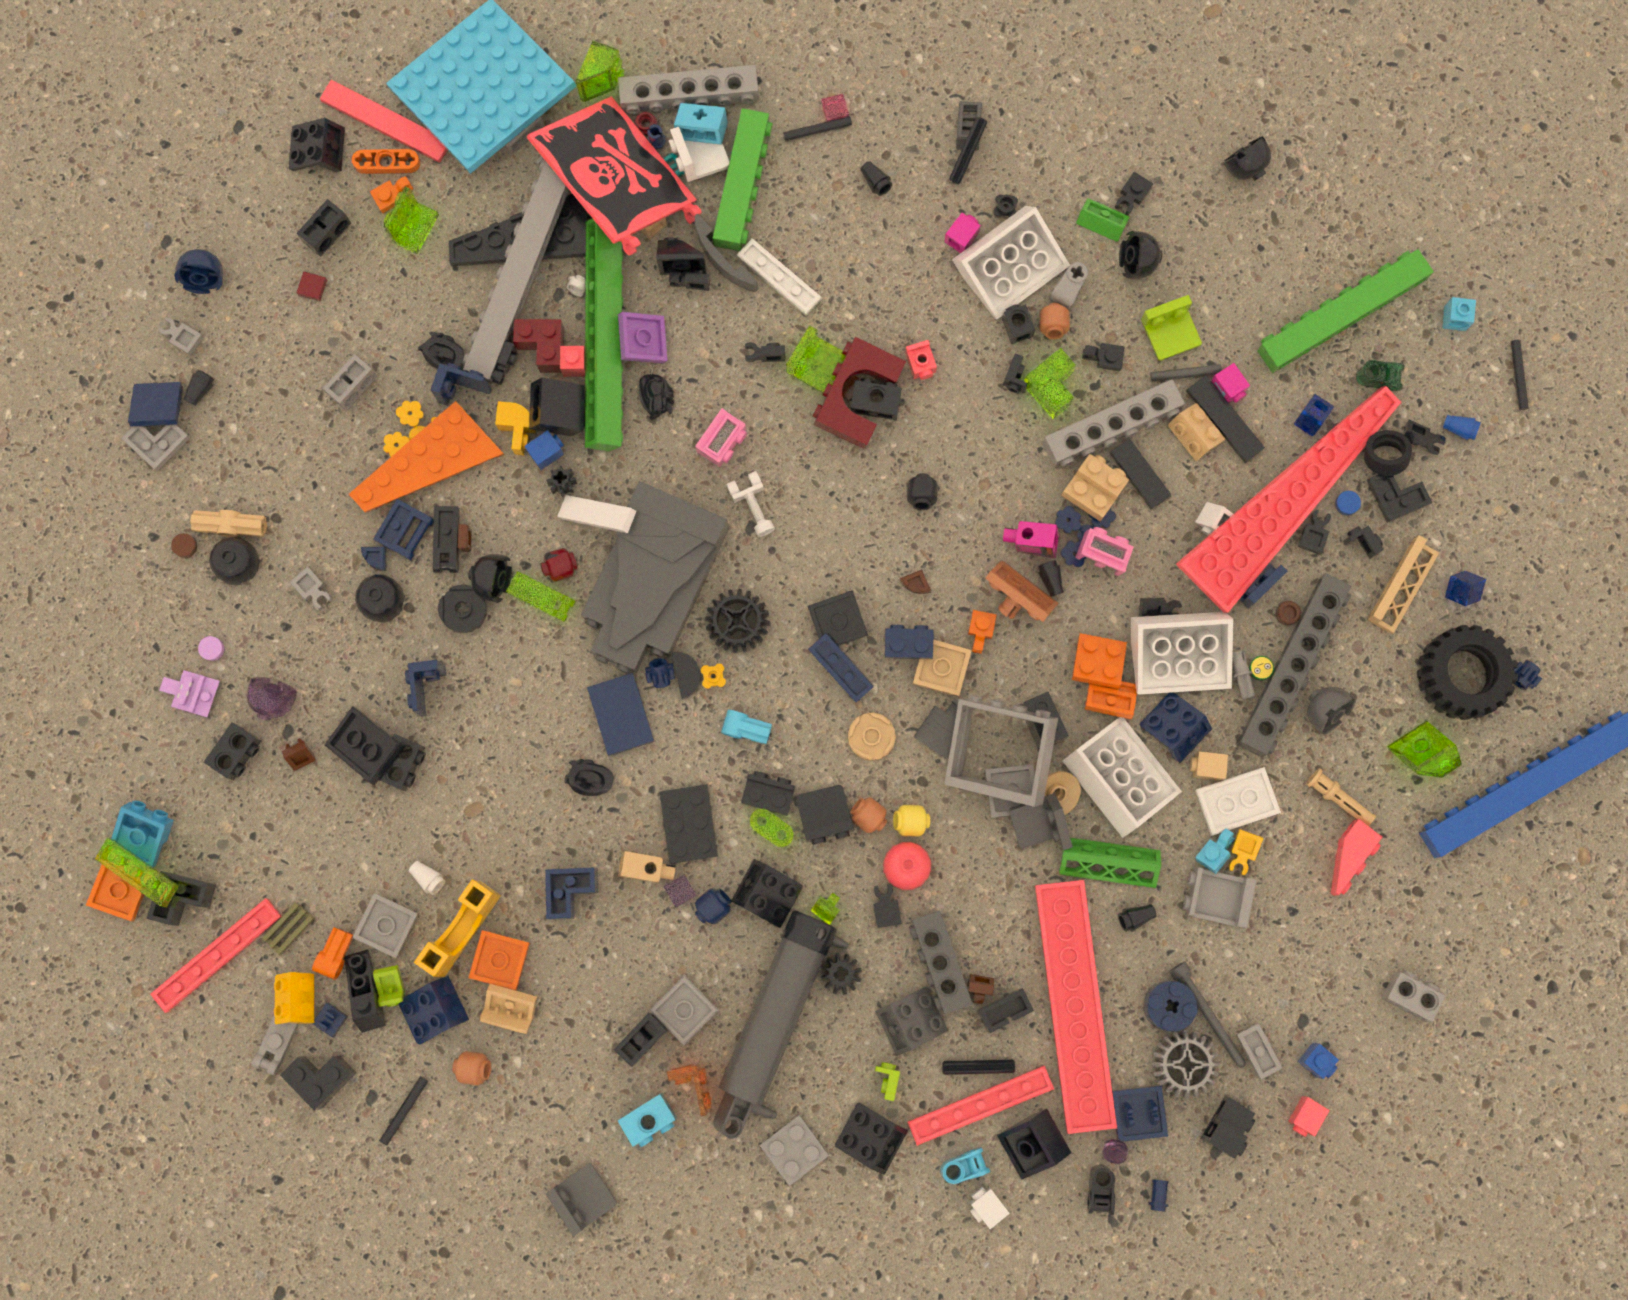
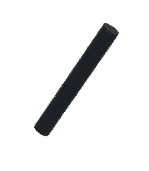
M848 116L783 132L785 141L851 126L852 121L851 117Z
M1521 340L1511 341L1518 405L1519 410H1527L1529 405Z
M422 1076L419 1077L379 1141L388 1146L428 1083L427 1079Z

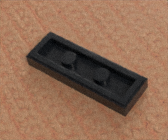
M1130 438L1110 452V455L1121 470L1125 472L1129 481L1151 510L1171 497L1168 489Z

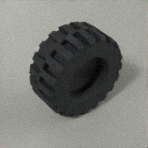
M1461 625L1438 635L1430 644L1426 645L1423 650L1424 655L1420 656L1418 661L1421 669L1417 670V678H1422L1419 688L1420 691H1426L1428 696L1425 697V700L1428 704L1434 702L1436 704L1434 707L1439 713L1445 711L1447 712V717H1459L1460 720L1476 719L1492 713L1498 707L1503 706L1508 701L1507 697L1512 695L1515 690L1512 684L1518 680V674L1514 673V669L1518 668L1517 660L1512 661L1510 655L1514 654L1511 647L1506 649L1503 645L1506 641L1501 636L1495 638L1494 631L1490 629L1483 631L1482 627L1478 625L1471 627ZM1466 651L1475 655L1482 662L1486 671V682L1479 693L1466 694L1457 689L1451 682L1448 674V662L1454 653Z

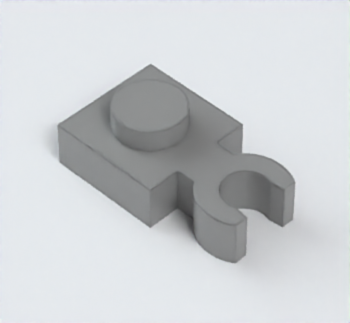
M166 317L165 320L171 325L170 328L163 330L159 327L158 331L165 337H171L169 342L191 356L204 337L184 323H181L178 327L171 318Z
M308 566L290 581L292 586L306 601L312 597L313 605L319 610L323 609L319 604V600L322 597H326L330 602L333 601L327 592L320 591L325 585Z

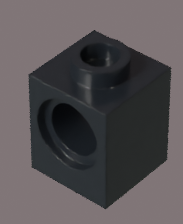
M1016 304L1008 307L1003 313L1002 321L1011 345L1032 338L1035 333V327L1026 304L1022 306ZM1020 319L1024 324L1022 326H1015L1012 320Z

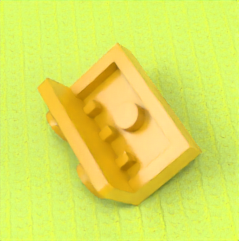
M288 972L276 975L274 983L275 1024L314 1023V974Z

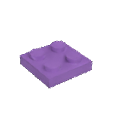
M630 312L618 314L621 360L662 364L667 362L664 316Z

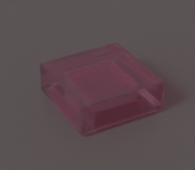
M844 94L821 99L826 122L849 116Z

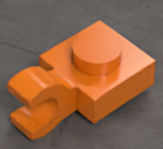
M404 176L395 185L389 180L371 190L370 193L380 211L385 213L401 204L400 196L412 191L413 187L407 177Z
M973 610L968 635L975 636L972 652L981 654L985 638L992 639L997 614Z

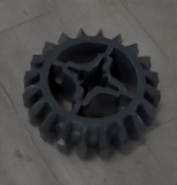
M730 589L728 590V598H725V595L720 593L721 602L716 599L712 600L716 609L712 607L707 608V611L713 614V616L705 617V621L712 623L706 626V630L714 631L709 635L711 640L718 637L715 643L717 647L721 646L724 642V651L727 652L731 645L733 646V653H737L738 646H742V651L745 653L747 652V644L752 649H755L754 640L759 643L763 642L759 633L762 635H767L768 633L762 626L770 625V621L763 619L769 616V612H761L766 605L764 602L756 605L760 598L756 595L751 600V591H747L744 597L742 596V589H738L737 595L733 596V591ZM735 603L746 605L737 611L727 608V606ZM752 609L757 615V625L754 630L746 622ZM720 613H723L729 620L723 633L718 628ZM731 616L733 618L737 616V619L738 616L742 617L743 625L738 626L737 624V626H734ZM738 631L749 635L742 639L729 638L730 635L732 636Z

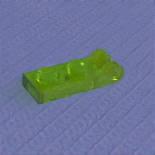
M519 571L516 572L506 590L508 594L562 622L566 621L568 617L566 614L569 608H573L576 602L572 598ZM556 601L562 603L558 610L553 608Z

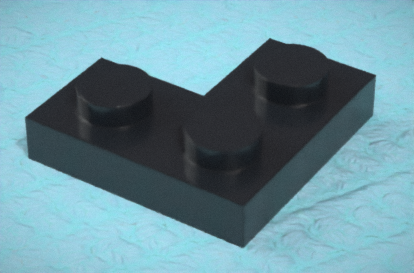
M1378 474L1367 480L1387 523L1432 503L1423 482L1400 490L1394 475L1383 476Z

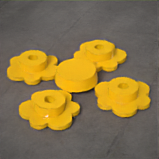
M404 401L402 406L396 409V415L400 418L401 424H409L413 428L409 433V438L402 436L400 432H395L393 435L388 434L384 437L386 445H384L383 450L389 453L390 457L425 428L424 426H417L419 419L423 418L424 415L419 402L412 401L410 403L409 401Z

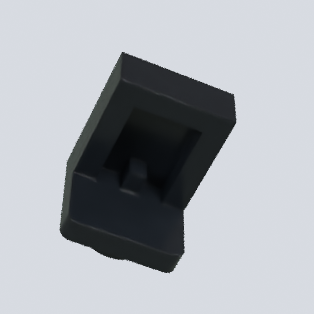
M1369 525L1363 529L1360 526L1352 529L1347 533L1349 537L1343 541L1346 546L1357 539L1369 559L1384 550L1381 538L1376 533H1373Z

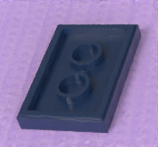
M633 673L587 687L608 756L655 742Z

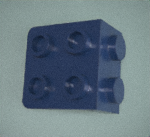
M449 976L426 984L404 997L403 1001L399 1003L411 1033L419 1045L469 1020Z

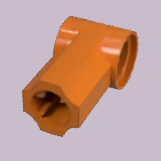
M333 927L324 949L318 953L313 963L312 971L336 980L345 963L343 959L351 944L353 935Z

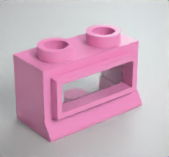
M722 408L695 446L697 453L721 467L723 462L728 463L734 454V451H732L737 443L741 444L747 435L746 424Z
M1094 527V529L1090 528L1084 533L1075 558L1080 560L1085 556L1094 560V565L1103 568L1108 566L1116 569L1114 575L1120 576L1126 572V567L1134 547L1128 544L1129 540L1120 536L1112 538L1107 535L1106 530Z

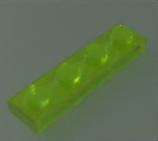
M107 838L95 857V860L161 907L167 908L179 887L114 839Z

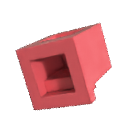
M928 340L906 347L905 355L913 379H928L934 375L933 373H936L937 366ZM925 357L926 362L920 363L918 359Z

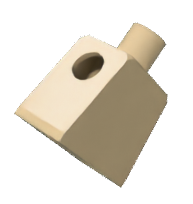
M624 851L621 854L618 877L658 883L660 878L673 880L676 866L662 864L663 858ZM646 864L653 866L652 873L645 871Z

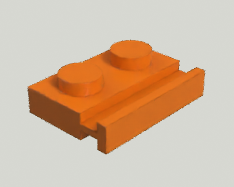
M1121 681L1120 688L1115 689L1089 683L1084 710L1132 720L1137 696L1136 684Z

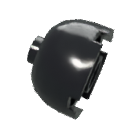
M1261 136L1251 141L1246 147H1242L1234 152L1223 163L1235 178L1240 180L1253 178L1255 181L1266 174L1264 169L1270 164L1271 150L1264 137Z
M1141 231L1128 232L1126 235L1130 236L1127 241L1122 240L1119 251L1120 267L1124 266L1126 272L1122 274L1124 277L1131 279L1145 278L1157 269L1162 260V251L1156 238Z
M229 537L215 544L210 552L209 563L212 572L219 580L226 584L237 586L254 578L259 569L260 559L255 547L242 538Z
M488 554L482 556L474 566H471L468 578L471 580L474 592L479 597L495 603H499L504 599L499 597L502 592L507 593L512 576V567L507 565V561H511L509 557L500 554Z
M377 574L366 577L359 584L355 595L358 610L363 616L369 620L381 623L393 620L399 615L402 610L403 600L405 599L403 589L396 580L386 575Z

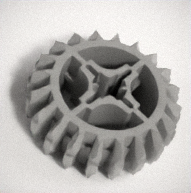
M1182 1030L1181 1038L1177 1032H1173V1041L1170 1037L1165 1036L1164 1041L1167 1045L1157 1044V1047L1162 1052H1153V1056L1158 1057L1159 1062H1152V1066L1160 1068V1070L1153 1072L1156 1077L1163 1076L1158 1081V1084L1162 1086L1168 1083L1165 1091L1168 1093L1175 1088L1174 1096L1179 1097L1183 1090V1096L1186 1099L1190 1097V1091H1192L1194 1097H1198V1088L1206 1093L1208 1089L1204 1084L1207 1083L1212 1086L1215 1084L1210 1079V1075L1216 1077L1219 1075L1218 1072L1212 1071L1213 1066H1220L1219 1062H1212V1058L1217 1057L1218 1053H1209V1050L1214 1045L1208 1043L1204 1046L1206 1042L1205 1036H1201L1197 1041V1032H1192L1189 1038L1187 1030ZM1181 1044L1179 1056L1174 1060H1167L1172 1049ZM1189 1044L1194 1045L1200 1050L1204 1060H1195L1192 1057ZM1184 1058L1191 1063H1197V1065L1187 1067V1071H1185L1184 1067L1174 1064L1181 1063V1061H1184ZM1167 1068H1176L1179 1071L1182 1085L1176 1083L1170 1077ZM1204 1068L1201 1077L1196 1082L1190 1084L1192 1073L1196 1069Z

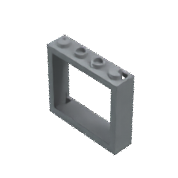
M969 695L968 698L959 699L944 785L1033 807L1042 805L1058 718L1050 716L1051 712L1036 710L1035 713L1027 711L1028 707L1022 705H1013V708L1005 706V702L999 700H990V703L982 701L983 697L977 695ZM973 708L1044 724L1032 792L962 775Z

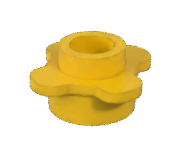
M716 664L711 667L704 665L701 668V673L704 677L702 682L704 688L709 689L710 687H723L726 680L723 678L724 666L722 664ZM712 674H715L716 677H715V678H711V675H712Z

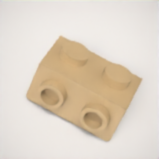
M1197 403L1179 413L1168 424L1170 430L1195 461L1201 459L1207 452L1226 440Z
M490 984L487 989L485 1007L480 1016V1021L527 1034L534 1019L537 996Z

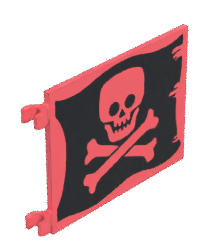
M612 96L527 135V139L612 243L622 242L623 249L629 256L636 253V247L641 244L638 238L631 236L634 233L679 210H683L685 219L689 224L695 222V215L702 213L697 205H693L697 200Z

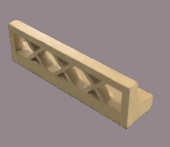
M1420 535L1411 541L1367 619L1391 634L1397 629L1439 555V552L1425 545L1427 539ZM1421 550L1431 556L1426 564L1418 565L1417 557ZM1415 570L1418 580L1414 584L1407 585L1405 578L1409 571ZM1404 590L1406 601L1403 604L1395 605L1394 598L1397 592ZM1389 610L1393 611L1395 618L1391 626L1381 621Z

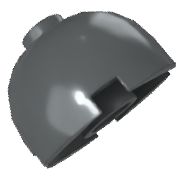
M1326 687L1321 691L1317 689L1309 697L1310 703L1307 707V716L1318 732L1327 734L1342 723L1339 719L1344 713L1347 716L1351 713L1356 700L1342 688Z

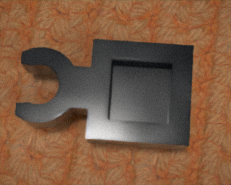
M1133 172L1120 193L1124 196L1117 200L1115 208L1118 209L1121 204H1126L1128 209L1125 215H1129L1133 210L1134 202L1140 205L1151 190L1153 183L1138 173Z
M693 270L692 273L686 272V274L670 272L669 274L670 286H686V289L705 291L710 289L709 274H705L703 271Z
M505 341L501 350L497 366L491 376L492 382L502 385L506 372L517 361L518 353H516L517 350L513 343Z
M1316 509L1311 515L1312 525L1307 523L1304 526L1298 547L1321 555L1330 532L1323 528L1329 523L1331 514H1327L1324 521H1320L1317 518L1319 510Z
M1140 598L1139 617L1178 615L1179 613H1172L1174 608H1181L1182 604L1178 600H1172L1166 604L1164 598Z
M887 884L888 892L884 895L879 893L878 886L874 887V894L880 899V903L873 904L877 928L902 924L898 900L890 901V896L893 892L891 884Z

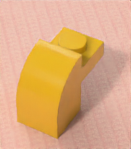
M498 401L495 425L498 430L513 431L511 449L515 455H524L525 445L530 442V436L527 433L536 434V430L529 429V412L517 403Z

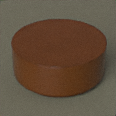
M181 533L173 538L171 548L177 556L189 558L195 554L197 542L189 534Z
M1284 601L1276 609L1277 620L1286 626L1295 624L1301 617V609L1293 601Z

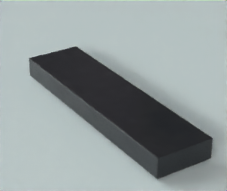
M1206 375L1186 390L1244 463L1248 462L1265 448Z

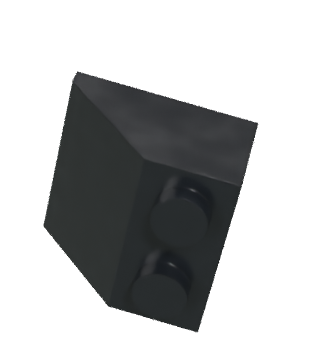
M1047 1108L1023 1119L997 1135L1021 1180L1057 1165L1072 1153Z

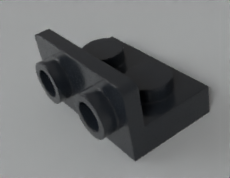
M754 771L753 775L748 774L741 804L788 816L795 791V786L791 785L792 781L780 777L777 778V781L767 779L768 774Z

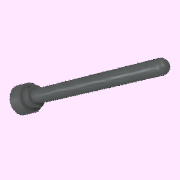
M1186 961L1172 968L1169 973L1173 979L1180 983L1182 982L1193 992L1198 1008L1239 1068L1244 1067L1246 1061L1190 978L1191 973L1189 971L1191 969Z

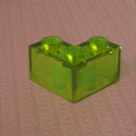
M1059 348L1024 378V381L1028 383L1026 390L1052 419L1068 408L1074 398L1061 382L1074 372L1076 364L1062 348Z

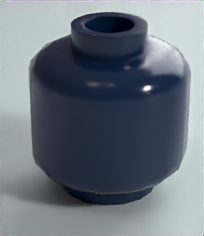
M710 888L696 900L695 907L697 911L695 915L702 923L718 924L730 913L731 899L722 889Z

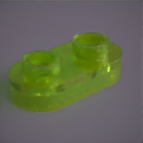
M757 809L751 814L750 825L755 832L777 847H787L791 844L794 833L787 823L766 809ZM760 817H764L767 820L764 826H760L757 823ZM779 831H784L786 833V838L784 840H780L777 838V834Z

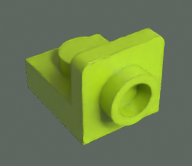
M882 1062L881 1066L876 1065L875 1071L889 1074L888 1079L883 1078L880 1093H885V1100L894 1101L900 1071L895 1070L896 1065Z

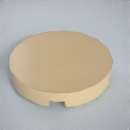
M874 712L857 717L850 725L848 732L849 746L853 753L861 759L868 761L880 760L887 756L893 749L896 739L895 729L891 721L885 716Z

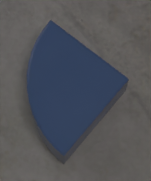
M385 546L361 547L362 556L371 567L380 571H386Z

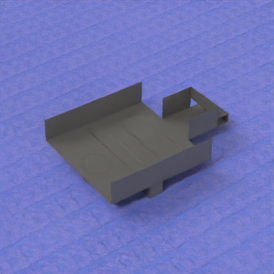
M957 699L952 701L946 712L934 706L914 735V738L945 759L950 753L958 707Z

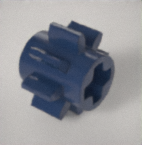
M654 659L649 663V667H645L647 683L653 682L655 688H665L670 685V680L675 679L673 663L667 664L665 659Z
M1525 660L1524 663L1519 661L1517 663L1518 668L1514 669V673L1518 674V680L1513 684L1522 690H1527L1528 687L1531 689L1536 688L1542 680L1538 676L1541 669L1531 661Z

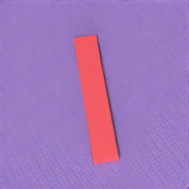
M330 80L320 97L321 102L439 163L448 151L428 129L333 80Z
M265 898L150 995L161 1009L168 1013L272 927L282 915L270 900Z
M1041 1066L907 1122L916 1145H920L1054 1090L1045 1066Z

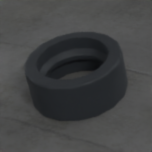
M1394 430L1379 431L1371 435L1366 442L1364 461L1367 467L1374 473L1383 476L1397 475L1408 467L1412 445L1409 439L1402 433ZM1382 446H1391L1398 449L1402 456L1394 460H1385L1378 457L1374 450Z

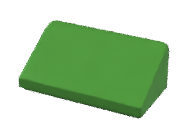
M1087 198L1076 223L1118 242L1130 217Z

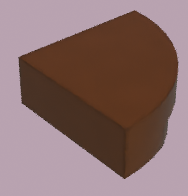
M922 569L900 578L902 585L913 593H931Z

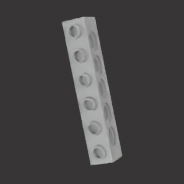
M756 65L618 77L621 108L628 114H638L640 111L660 112L663 109L671 108L678 110L680 103L727 106L736 102L750 104L759 100ZM733 84L740 86L738 89L729 88ZM711 86L717 88L713 92L707 91V88ZM686 89L694 90V92L690 94L684 93ZM664 91L672 92L668 96L661 95ZM641 93L649 94L645 98L638 97Z
M1173 379L1045 436L1042 443L1054 467L1061 465L1063 468L1074 463V459L1081 455L1083 458H1086L1089 454H1094L1096 452L1095 449L1101 446L1108 448L1116 444L1117 439L1123 436L1127 439L1139 433L1138 430L1145 426L1147 429L1158 425L1160 423L1159 420L1165 417L1168 419L1176 417L1181 413L1180 410H1182L1185 402ZM1151 403H1160L1162 410L1153 409ZM1138 412L1141 415V419H1132L1130 413ZM1109 422H1117L1120 425V429L1114 430L1110 428ZM1095 431L1098 433L1099 438L1091 439L1087 432ZM1073 440L1077 443L1078 448L1070 449L1066 442Z

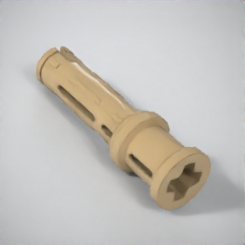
M1318 768L1310 776L1306 785L1314 787L1323 794L1322 798L1325 800L1331 799L1355 819H1360L1368 826L1374 821L1376 815L1372 814L1341 790L1337 781L1333 782L1322 773V769Z

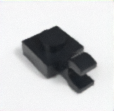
M745 343V349L754 350L753 355H745L747 362H754L756 360H762V362L785 361V345L780 346L779 343H768L766 346L759 348L755 343Z
M1101 343L1100 349L1095 346L1085 345L1082 359L1098 361L1097 368L1121 371L1125 347Z
M1408 420L1404 427L1403 435L1409 439L1411 444L1423 447L1427 445L1429 452L1435 455L1439 454L1440 448L1433 444L1440 443L1444 445L1446 440L1444 436L1433 434L1430 432V428L1412 420Z

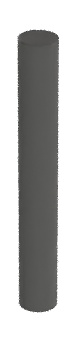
M1221 364L1156 371L1150 372L1151 381L1213 375L1222 371Z

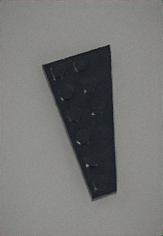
M573 194L566 197L542 260L586 257L587 211ZM522 212L510 216V219L500 223L490 224V227L480 231H472L450 240V265L463 266L506 262V249L509 244L512 245L514 242V229L517 223H521L524 215Z

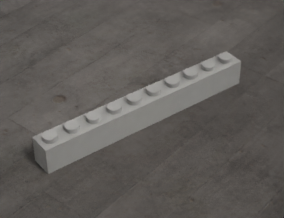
M544 158L539 167L540 176L538 180H534L531 187V193H533L531 199L524 204L522 210L523 219L521 223H517L514 229V242L512 245L509 244L506 249V262L504 266H500L497 272L496 279H498L496 287H492L489 292L488 301L490 302L487 310L483 309L480 315L479 322L481 325L479 330L475 331L472 335L471 344L473 345L470 353L467 352L462 361L464 371H478L490 383H493L491 376L497 366V360L505 341L510 342L514 332V319H519L569 192L567 186Z

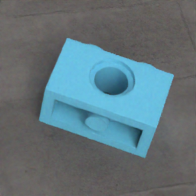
M663 1093L619 1119L618 1123L632 1146L639 1144L640 1147H643L654 1140L651 1136L659 1130L663 1134L673 1128V1121L677 1117ZM645 1115L654 1117L655 1126L648 1129L644 1127L642 1119Z

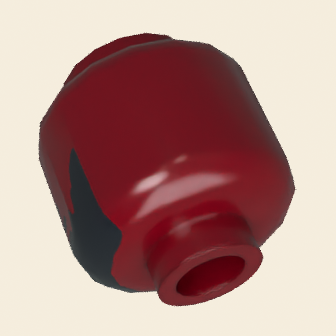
M565 548L546 553L544 555V562L540 563L544 577L549 576L553 582L571 578L574 575V570H577V563L573 552H568Z

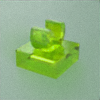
M833 892L827 900L820 896L810 911L830 925L840 912L835 907L840 898Z

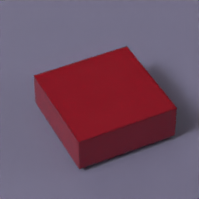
M303 271L296 293L302 297L321 301L327 279L326 277Z

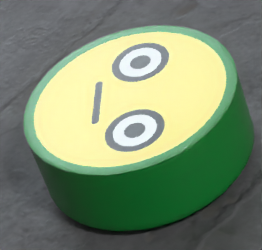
M1266 656L1254 658L1249 664V670L1253 673L1251 677L1258 681L1268 679L1274 672L1273 662Z

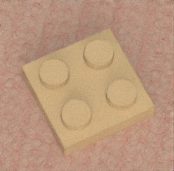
M933 640V659H919L913 685L959 697L972 650Z

